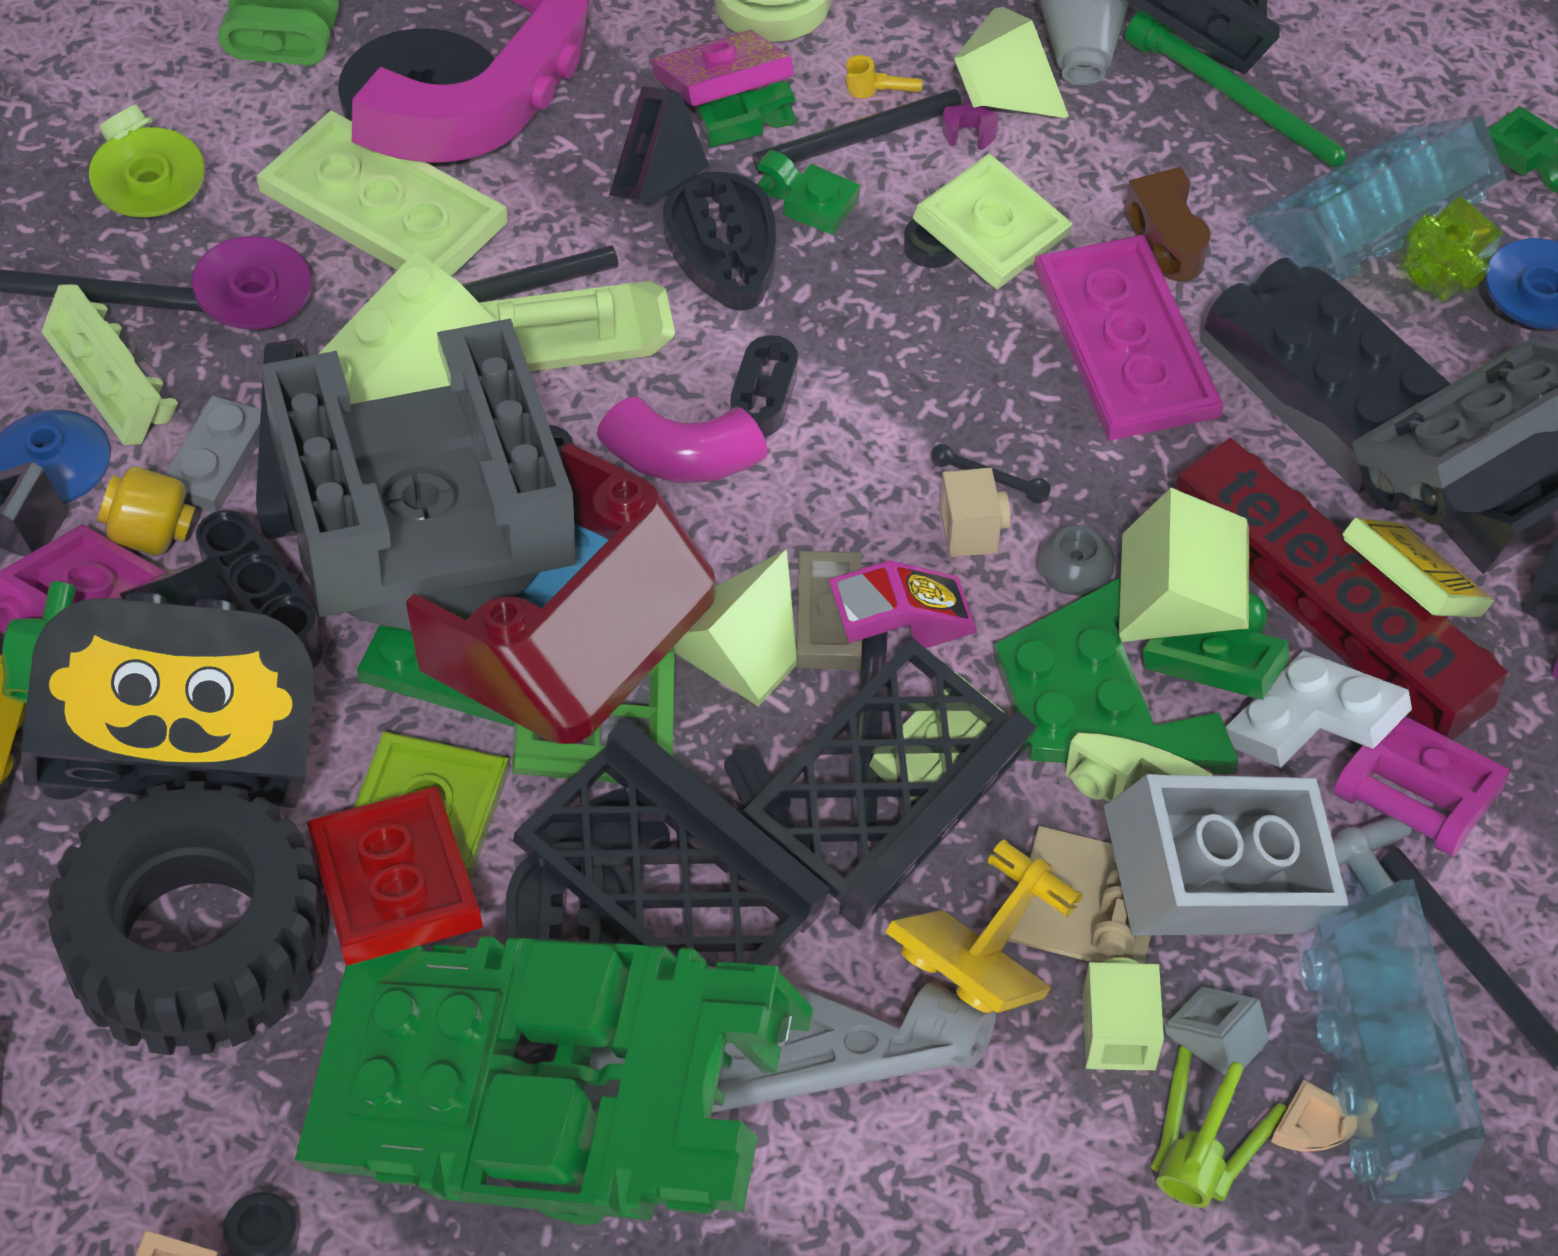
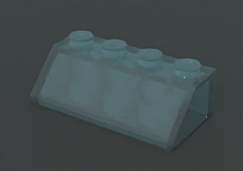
M1483 115L1410 126L1245 219L1248 226L1283 258H1290L1300 268L1310 266L1323 270L1339 281L1361 271L1362 266L1360 262L1369 256L1380 257L1400 249L1405 244L1402 237L1409 233L1425 232L1443 224L1446 221L1444 213L1454 207L1455 209H1463L1483 201L1488 197L1486 189L1505 179L1506 176Z
M1414 879L1401 880L1320 921L1310 949L1304 950L1302 954V971L1305 985L1308 991H1318L1322 1011L1319 1012L1317 1019L1320 1045L1324 1053L1334 1054L1338 1074L1334 1076L1333 1091L1339 1107V1115L1341 1117L1355 1116L1356 1119L1355 1139H1352L1350 1142L1352 1171L1357 1182L1367 1183L1372 1206L1457 1197L1486 1139L1485 1129Z

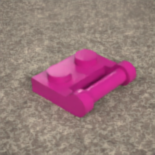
M1405 716L1374 749L1364 745L1360 748L1339 776L1334 788V795L1351 804L1359 800L1432 838L1435 840L1434 847L1451 857H1455L1471 830L1504 789L1510 769ZM1376 773L1446 809L1451 814L1447 817L1372 778V776Z

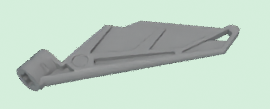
M928 983L918 992L899 1029L860 1011L792 985L813 1007L809 1031L789 1029L788 1039L784 1043L783 1050H781L777 1074L763 1073L733 1043H726L724 1051L733 1059L730 1069L721 1068L717 1088L725 1095L723 1106L713 1105L712 1113L949 1066L962 1071L964 1068H973L980 1061L989 1045L995 1027L996 1014L994 1011L992 1013L979 1011L964 1002L957 993L934 983ZM608 1046L591 1047L590 1068L600 1070L607 1064H624L625 1058H617ZM610 1080L604 1086L585 1084L584 1092L591 1099L592 1108L597 1114L602 1096L617 1097L620 1081Z

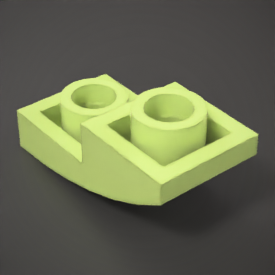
M1077 733L1071 741L1065 776L1070 778L1083 794L1092 799H1104L1107 802L1120 795L1146 774L1212 776V773L1194 763L1159 748L1125 738L1090 733Z

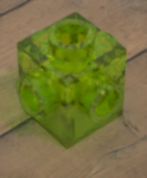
M1460 195L1437 216L1434 217L1431 213H1428L1411 228L1406 237L1409 246L1402 266L1408 271L1410 278L1418 287L1431 291L1445 303L1461 288L1465 292H1469L1485 278L1491 268L1489 261L1496 253L1504 232Z

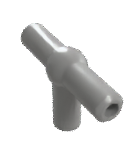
M1390 816L1360 828H1344L1332 839L1338 865L1349 864L1377 906H1384L1397 897L1398 890L1373 854V851L1408 837L1412 831L1411 827Z

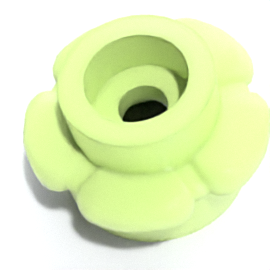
M135 104L106 120L98 128L107 141L112 137L121 139L128 135L130 130L135 131L138 128L149 125L152 122L151 116L145 118L138 105Z

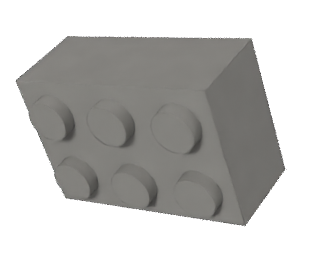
M1146 774L1104 806L1132 936L1302 934L1349 906L1316 778Z

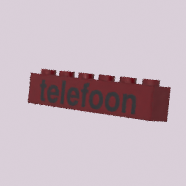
M1230 437L1178 474L1175 490L1247 519L1249 525V579L1352 669L1409 690L1412 710L1406 715L1408 718L1453 740L1495 707L1508 675V671L1499 664L1496 657L1489 650L1476 645L1457 629L1447 616L1432 615L1344 540L1345 537L1342 535L1345 531L1344 529L1335 526L1312 506L1304 494L1291 489L1272 473L1260 457L1249 453Z

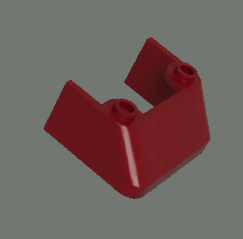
M567 443L560 449L561 461L573 492L574 523L608 539V541L542 609L524 599L505 596L487 601L467 620H464L415 593L406 601L420 672L537 735L558 744H573L590 737L712 606L716 597L713 568L655 487L647 480L573 444Z

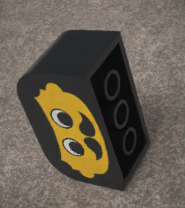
M136 592L127 594L125 600L93 598L74 603L57 613L45 625L34 647L21 748L24 785L148 795L147 788L167 784L169 790L185 789V781H207L210 790L220 791L223 784L247 790L250 803L256 797H262L277 807L296 808L306 775L312 706L313 667L309 654L298 636L281 622L258 613L236 611L234 604L222 600H199L195 602L194 607L167 604V599L163 596L153 593Z

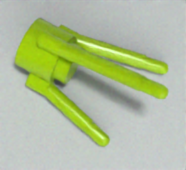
M1181 1045L1178 1050L1176 1066L1174 1067L1161 1144L1151 1168L1159 1173L1156 1183L1165 1194L1189 1206L1204 1208L1208 1207L1212 1198L1218 1201H1225L1233 1180L1273 1133L1285 1115L1287 1107L1282 1103L1276 1104L1225 1164V1161L1222 1159L1225 1149L1214 1138L1243 1072L1242 1064L1235 1061L1229 1065L1200 1131H1188L1183 1139L1178 1140L1192 1052Z

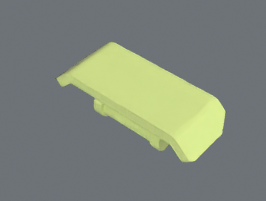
M652 281L480 302L482 307L496 321L511 318L529 371L651 356L672 340L675 334L666 288Z

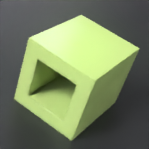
M1112 958L1102 963L1089 962L1082 994L1086 1069L1156 1070L1164 1041L1159 964H1139L1137 961L1129 958Z

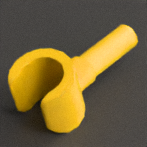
M855 55L846 61L848 73L845 76L849 93L853 97L868 98L873 96L877 89L918 93L922 91L923 79L876 73L874 62L868 56Z

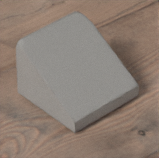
M1203 986L1164 1026L1169 1037L1224 1075L1229 1065L1235 1061L1240 1062L1244 1069L1268 1041V1031L1260 999Z

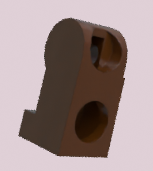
M1181 166L1129 180L1123 213L1136 236H1145L1163 276L1179 282L1190 281L1202 273L1211 235L1209 226L1202 219L1193 215L1187 206L1191 182Z

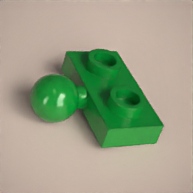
M1249 592V628L1150 639L1143 649L1144 667L1147 670L1264 700L1289 661L1288 640L1261 634L1268 621L1267 607L1258 595Z

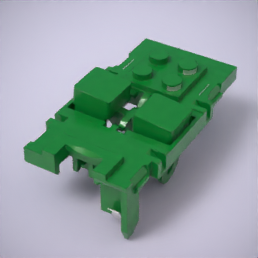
M481 936L477 948L434 945L433 950H426L420 945L351 964L345 967L295 1161L311 1171L373 1176L380 1183L418 1186L420 1184L421 1189L440 1200L537 1209L553 1219L580 1225L598 1224L603 1216L652 1220L655 1204L667 1205L666 1208L669 1211L709 1215L715 1210L744 1212L758 1136L742 1121L711 1119L713 1105L723 1106L725 1095L717 1088L721 1068L730 1069L733 1059L724 1051L726 1043H733L763 1073L777 1074L781 1050H783L784 1043L788 1039L789 1029L809 1031L813 1007L779 972L778 966L717 962L716 967H709L706 964V960L694 948H680L678 958H676L664 946L508 938L506 945L503 946L492 936ZM521 1032L530 1042L558 1044L554 1061L539 1062L532 1065L513 1058L516 1043H519ZM608 1046L617 1058H625L624 1064H607L600 1070L590 1068L591 1047ZM610 1080L620 1081L617 1097L602 1096L597 1114L592 1108L591 1099L584 1092L585 1084L604 1086ZM489 1175L492 1178L507 1179L514 1187L485 1184Z

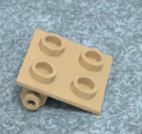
M1038 826L1030 859L1035 861L1038 858H1042L1053 866L1052 874L1076 891L1083 893V897L1080 903H1075L1077 908L1074 912L1065 918L1062 916V913L1035 896L1008 941L1089 962L1102 963L1112 958H1129L1137 961L1139 964H1144L1151 935L1132 936L1112 844Z

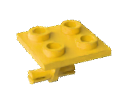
M1005 839L994 848L993 851L996 854L990 855L988 864L996 867L1019 884L980 936L944 910L893 920L885 931L886 934L903 945L900 952L910 963L927 972L936 973L938 970L958 985L956 993L964 1002L985 1013H992L993 1011L1000 1013L1042 1000L1052 988L1001 951L1035 896L1039 897L1067 918L1077 908L1075 903H1080L1083 897V893L1076 891L1053 875V866L1042 858L1033 861L1010 845Z

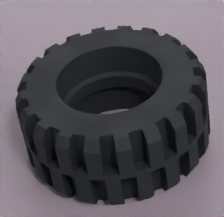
M185 781V789L169 790L167 784L147 788L149 796L134 802L127 796L109 807L112 815L102 822L96 817L92 819L78 833L82 843L80 847L77 848L70 845L65 850L57 865L61 878H56L50 884L47 902L52 913L48 919L51 939L75 999L81 1001L85 1014L98 1027L109 1026L114 1039L129 1046H138L141 1039H145L150 1053L173 1055L176 1046H188L191 1056L212 1053V1044L230 1039L232 1047L252 1039L250 1032L252 1028L262 1022L267 1028H271L287 1015L284 1006L285 1001L288 998L294 1002L301 1000L312 984L308 970L314 971L320 967L325 950L322 935L327 931L326 913L311 851L306 849L303 835L292 820L282 819L279 808L265 798L256 797L250 803L247 790L223 784L220 791L210 790L207 781ZM192 884H219L234 888L251 898L245 914L229 932L216 941L200 948L182 952H161L147 949L128 939L130 931L140 914L157 898L174 889Z

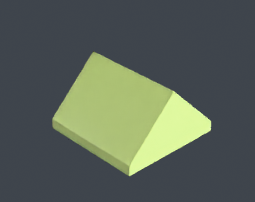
M1170 488L1122 534L1119 636L1122 642L1249 628V525L1247 519L1173 488Z

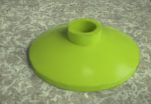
M143 127L135 131L130 130L128 135L121 139L112 137L97 150L89 166V180L96 198L110 210L131 217H155L179 209L198 193L205 177L204 160L195 143L181 133L159 127Z

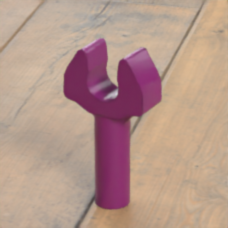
M966 90L962 105L944 108L942 133L949 145L955 146L960 129L964 127L975 128L978 130L977 147L979 150H983L996 139L999 114L989 111L985 106L973 107Z

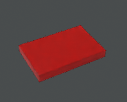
M431 787L306 821L345 966L483 928L480 909L438 787Z

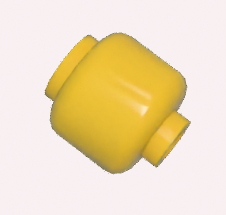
M133 466L128 468L122 477L111 476L97 521L106 524V536L114 543L152 555H161L168 550L172 539L185 542L196 507L184 504L186 487L180 480Z

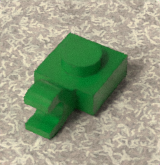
M785 81L773 83L761 90L753 92L746 90L695 106L696 114L710 147L762 135L763 123L773 128H780L797 122L790 104L795 102V96L789 82Z
M1518 106L1483 133L1481 150L1523 176L1536 169L1540 173L1545 186L1558 194V129Z
M769 150L758 164V170L765 174L757 185L767 195L784 200L783 215L831 235H834L859 200L860 184L812 163L802 174L787 156L780 152Z

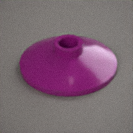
M244 236L226 240L209 249L199 259L194 268L192 287L198 305L214 320L239 329H264L286 322L305 306L311 292V273L304 258L289 245L272 238Z

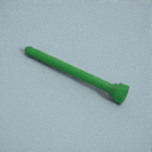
M1141 9L1130 21L1125 33V40L1142 53H1147L1148 51L1154 54L1164 53L1327 165L1339 167L1346 161L1347 154L1342 146L1175 35L1174 30Z

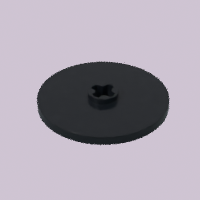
M427 28L392 32L366 43L348 59L342 69L338 83L340 106L346 119L352 121L353 97L380 67L418 82L450 85L462 83L479 76L490 66L495 58L482 45L457 33Z

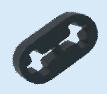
M766 335L752 341L745 350L732 389L730 410L734 407L745 410L757 423L764 437L774 434L783 424L797 380L798 351L792 342L778 335ZM769 360L779 361L774 365L771 376L763 375V366H766ZM758 396L766 398V406L762 407L759 413L749 412L754 408Z

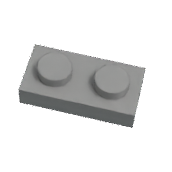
M212 395L164 474L183 482L186 487L184 504L210 513L220 511L259 445L261 409Z

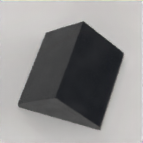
M1558 474L1538 481L1522 491L1519 498L1510 503L1496 506L1481 513L1458 511L1440 523L1482 574H1485L1558 530Z

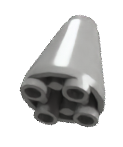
M1038 0L1056 63L1060 70H1062V77L1067 82L1076 85H1091L1100 82L1111 65L1130 3L1126 0Z

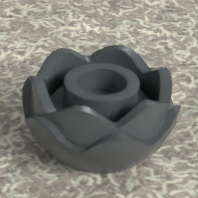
M1082 525L1065 526L1052 532L1042 542L1037 557L1038 573L1045 578L1046 583L1058 592L1076 596L1088 595L1107 585L1112 577L1115 564L1113 550L1106 538L1098 531Z

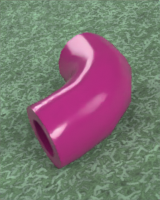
M629 397L618 402L604 415L597 432L599 441L609 452L639 473L674 483L715 482L756 465L766 459L768 453L767 444L759 426L750 414L739 407H734L721 416L705 422L681 423L664 418L654 411L642 398Z

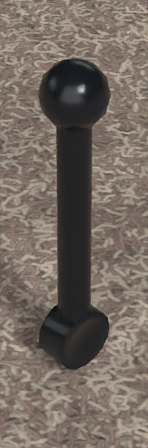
M947 444L935 445L930 452L932 463L938 467L952 465L962 470L992 468L954 454L952 448ZM992 468L995 482L1024 492L1027 499L1033 503H1043L1048 500L1051 491L1048 481L1042 478H1033L1027 481Z

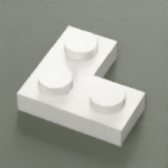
M1302 651L1281 672L1264 700L1254 698L1225 728L1234 749L1281 768L1320 728L1374 749L1412 710L1409 690Z

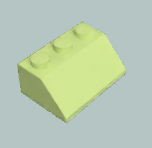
M416 251L319 354L337 351L349 391L350 404L449 386V382L438 351L437 332L496 320L456 279Z

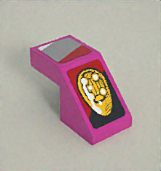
M889 560L829 579L833 597L849 643L907 625L911 636L925 648L977 633L958 576Z

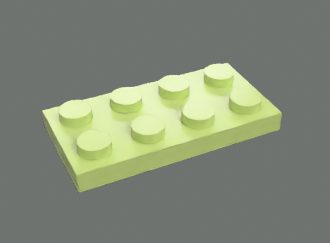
M332 110L257 175L259 192L396 270L417 251L452 276L508 223L506 206L430 164L383 155L351 142L352 121Z

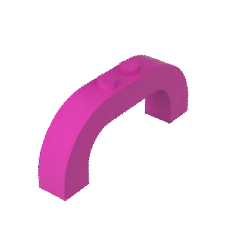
M510 0L525 8L532 15L483 73L462 83L450 85L427 84L380 67L353 97L351 142L383 155L419 162L463 160L485 154L504 145L525 127L539 108L544 110L548 107L556 86L564 77L569 79L574 74L583 49L589 0Z

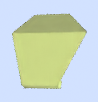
M1005 7L993 9L954 57L973 107L989 106L1061 118L1069 117L1033 21Z
M787 549L716 585V597L712 606L674 646V652L758 707L797 665Z

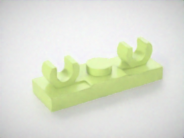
M59 285L43 325L42 334L122 444H142L150 423L158 425L169 423L178 402L174 398L161 399L159 393L163 382L159 378L145 377L134 362L135 358L119 338L122 327L119 324H109L107 321H104L108 310L104 304L90 303L78 285Z

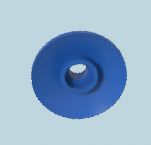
M1528 238L1511 242L1500 248L1490 259L1485 274L1486 289L1492 301L1502 312L1522 324L1541 329H1558V241L1544 238Z
M68 410L35 412L14 421L0 432V472L33 461L44 469L63 504L72 502L91 491L101 481L110 463V445L105 432L95 421L77 412Z

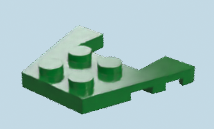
M1121 577L995 644L993 658L1013 713L1018 710L1038 727L1026 748L1030 761L1067 763L1070 744L1077 733H1090L1125 738L1159 748L1188 760L1199 767L1211 768L1212 774L1227 775L1236 772L1239 759L1219 712L1160 725L1153 723L1117 630L1119 629Z

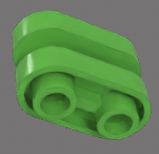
M229 0L228 10L223 16L218 32L219 43L228 54L237 59L314 65L320 62L326 54L330 40V30L334 26L339 10V1Z

